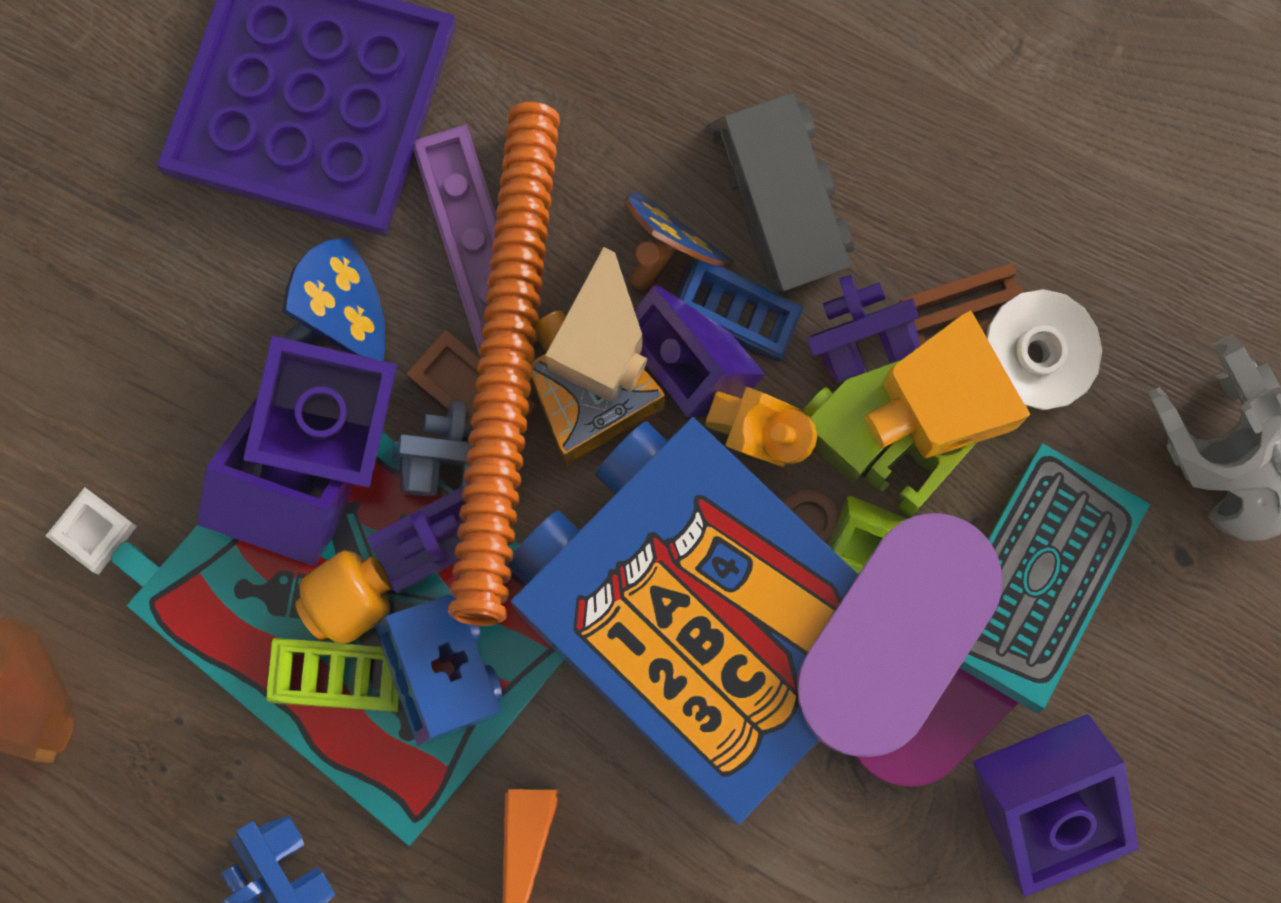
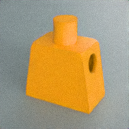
M970 310L888 371L882 383L891 402L867 413L864 418L871 436L880 448H884L910 435L920 454L924 458H928L1009 433L1017 429L1031 414Z

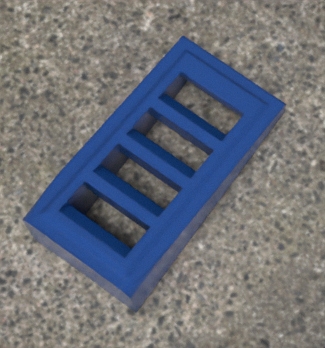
M696 258L686 265L673 294L728 330L744 349L777 362L783 359L804 308L722 266H715ZM700 284L710 287L702 306L693 303ZM723 293L732 296L724 317L715 313ZM746 302L755 306L745 328L737 323ZM769 310L778 315L767 339L759 335V332Z

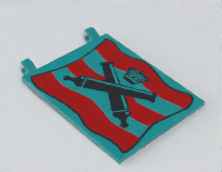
M384 432L381 435L370 488L358 485L353 486L338 529L316 567L199 525L192 530L161 567L138 547L128 542L120 544L111 556L112 562L143 586L127 604V607L408 846L413 844L564 661L515 613L511 600L526 584L510 569L511 579L503 584V586L508 588L509 598L506 602L501 603L507 610L506 619L496 625L479 626L480 641L476 642L484 666L489 664L493 667L502 688V700L498 701L501 712L489 720L417 746L401 700L399 712L267 702L273 638L320 641L307 629L297 612L296 601L300 598V581L315 568L344 550L355 552L365 560L371 556L379 560L367 539L368 536L454 492L452 488L438 478L437 494L435 496L402 494L399 475L400 461L392 460L395 441ZM514 541L508 547L514 553L520 545ZM454 565L399 594L395 593L393 588L387 591L391 607L388 615L451 594L450 587L452 583L458 581L452 573ZM375 627L349 643L381 647ZM328 639V640L325 641V642L335 643L334 641H332V640H330V639ZM293 655L290 690L301 691L304 655ZM320 657L316 689L318 693H327L331 657ZM346 658L343 695H354L357 659ZM436 659L431 664L435 674L445 672L449 676L454 672V666L451 661L441 663ZM371 660L368 697L380 698L383 661Z

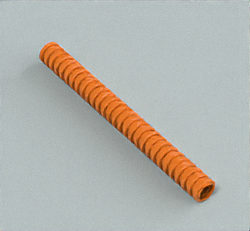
M538 102L518 103L510 108L507 115L509 124L505 132L507 140L503 148L505 156L501 165L503 170L499 181L501 189L497 198L499 202L495 214L497 222L493 231L495 239L492 242L491 248L494 255H492L489 264L492 272H490L487 281L490 289H488L485 297L488 306L483 314L486 323L481 330L484 341H482L479 347V353L482 358L477 364V371L480 376L475 381V389L479 394H476L473 399V407L477 412L473 413L470 421L472 428L475 430L469 434L468 442L472 448L469 449L466 455V461L471 467H468L464 472V480L469 485L464 487L461 496L467 504L460 508L459 513L461 520L465 523L460 524L457 529V536L463 542L458 543L455 547V555L460 561L454 564L452 570L454 577L458 581L453 582L450 587V593L456 600L448 605V613L461 623L475 626L496 625L499 622H503L507 616V610L501 603L506 602L509 598L508 588L503 586V584L511 579V571L505 565L513 560L512 549L508 546L515 541V532L510 527L514 526L517 522V513L512 508L516 507L519 503V495L515 489L521 485V476L516 471H519L523 466V457L519 453L525 448V439L522 434L527 430V421L524 416L529 412V403L526 398L531 394V385L528 381L533 376V368L530 363L535 358V351L532 346L537 339L534 328H536L539 321L536 311L541 303L538 294L542 290L543 284L540 277L544 273V263L542 260L546 255L544 243L548 238L546 227L550 220L548 210L552 201L550 193L553 190L552 177L555 173L554 160L557 155L555 145L558 142L557 129L560 125V117L556 110Z

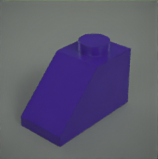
M653 286L634 309L642 332V352L640 355L647 358L646 366L687 417H707L714 396L718 391L742 399L746 387L753 389L765 375L728 330L662 287Z

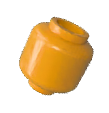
M344 550L315 568L300 581V598L296 601V609L304 625L320 641L325 642L330 639L335 643L349 644L378 625L390 613L391 607L387 591L393 587L379 560L373 556L365 560L355 552Z

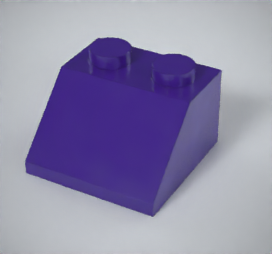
M272 336L243 460L370 488L397 364Z
M255 399L206 467L197 525L316 567L338 529L354 484L244 461L243 458L257 402Z
M1089 714L1055 726L1050 730L972 761L982 805L1023 897L1139 850L1125 762Z

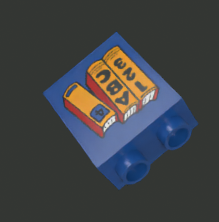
M694 417L669 441L645 421L612 451L595 472V476L615 496L581 530L561 511L557 510L545 519L514 551L513 560L506 565L526 586L511 600V604L515 613L728 822L740 825L819 741L808 729L801 713L802 710L798 703L797 674L807 651L858 574Z

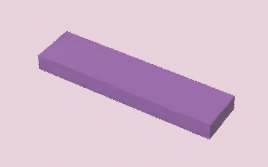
M467 124L417 139L413 150L479 353L480 344L484 341L481 330L486 323L483 314L488 306L485 297L488 289H490L487 281L490 272H492L489 264L492 255H494L491 248L492 242L495 239L493 231L497 219ZM536 339V342H535V344H534L533 346L538 345V340H537V339Z

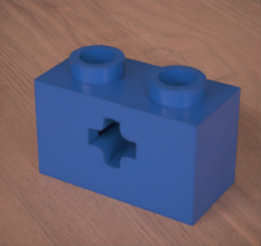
M451 594L387 615L375 627L417 746L485 722L501 712L498 701L502 700V688L499 678L491 665L484 666L476 642L480 641L479 626L461 623L449 615L448 605L456 600ZM436 659L441 663L451 661L454 666V672L449 676L445 672L435 674L431 664Z

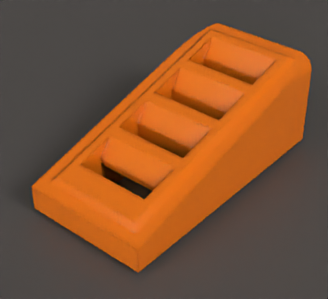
M508 789V793H505L502 903L529 902L557 807L558 790Z

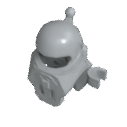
M1231 334L1213 343L1227 373L1225 375L1224 372H1221L1215 376L1228 400L1240 398L1242 404L1241 419L1231 431L1219 438L1210 440L1196 439L1189 434L1176 408L1160 387L1148 391V395L1168 438L1167 450L1174 464L1180 466L1186 480H1189L1192 487L1228 491L1225 498L1212 508L1209 515L1210 521L1225 534L1243 541L1256 542L1268 540L1281 534V387L1269 365L1264 363L1257 366L1255 360L1250 358L1245 347Z

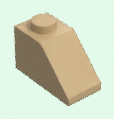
M604 247L545 357L549 372L614 404L622 388L629 392L634 389L646 366L647 358L640 355L642 352V332L616 254Z

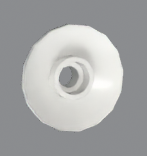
M1045 289L1021 293L1002 305L988 325L986 337L1027 407L1047 410L1067 406L1087 393L1099 373L1102 346L1098 327L1086 309L1066 294ZM1030 343H1036L1041 347L1043 359L1040 363H1035L1030 359L1028 355Z

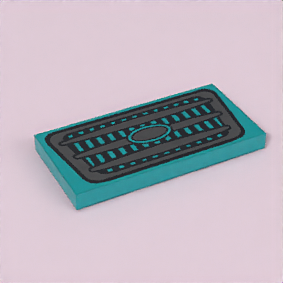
M1042 443L1034 453L988 537L1001 565L1002 593L997 609L961 664L960 669L1037 714L1044 710L1150 504Z

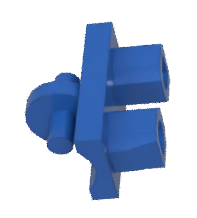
M289 816L266 823L259 828L252 821L236 830L237 836L230 843L253 882L248 883L238 864L231 866L222 872L221 876L232 895L221 903H260L258 898L261 896L265 903H328L335 896L328 880L318 867L292 883L289 882L279 862L301 850L304 846L302 836Z

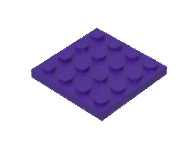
M216 0L157 164L158 169L163 175L387 236L414 154V143L419 139L456 27L454 15L400 0Z

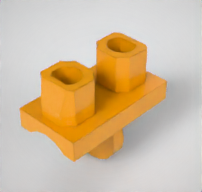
M746 387L742 399L718 391L714 396L705 423L706 427L729 435L725 447L780 467H784L785 463L795 464L805 460L811 455L817 441L816 426L809 416L802 413L803 410L749 387Z

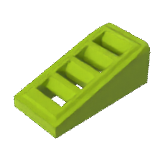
M273 638L267 702L399 712L400 697L382 647ZM293 655H304L301 691L290 690ZM320 657H331L327 693L316 692ZM346 658L357 659L354 695L342 694ZM371 660L383 661L380 698L368 697Z

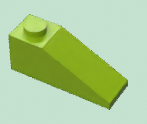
M900 361L847 379L834 393L827 387H824L802 411V413L811 418L816 426L817 441L814 450L851 484H854L890 446L880 448L868 430L864 416L891 402L882 382L888 371Z

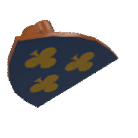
M631 193L625 199L626 207L633 217L650 235L656 237L654 241L641 243L636 249V258L639 264L628 278V281L639 290L648 293L676 250L715 266H729L734 261L642 193Z

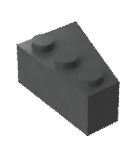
M794 92L726 115L707 125L713 141L721 138L723 140L732 167L731 170L726 171V175L732 190L739 188L749 217L746 225L772 290L786 291L852 267L847 254L854 250L849 228L842 217L835 218L828 197L835 193L833 179L826 163L823 160L816 161L809 140L816 135L814 122L807 105L804 102L798 104Z

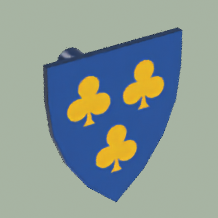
M351 239L328 240L306 252L292 269L282 313L299 323L288 330L284 338L312 344L318 338L323 337L347 353L384 361L385 320L380 298L369 270Z

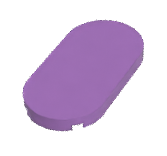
M929 513L914 516L901 522L890 530L878 543L807 651L797 674L798 703L802 710L801 713L808 729L824 745L849 756H880L904 746L920 730L992 618L1000 601L1002 593L1001 565L995 549L980 530L958 517L941 513Z

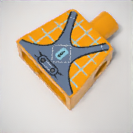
M562 310L546 315L538 321V325L534 328L537 339L546 353L566 318ZM546 354L530 363L533 368V376L531 377L533 386L566 467L664 410L665 394L645 370H643L634 389L629 392L622 388L613 404L549 372Z

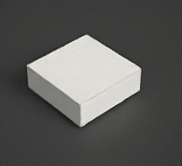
M84 487L46 534V537L90 571L99 575L111 560L113 552L129 538L137 526Z

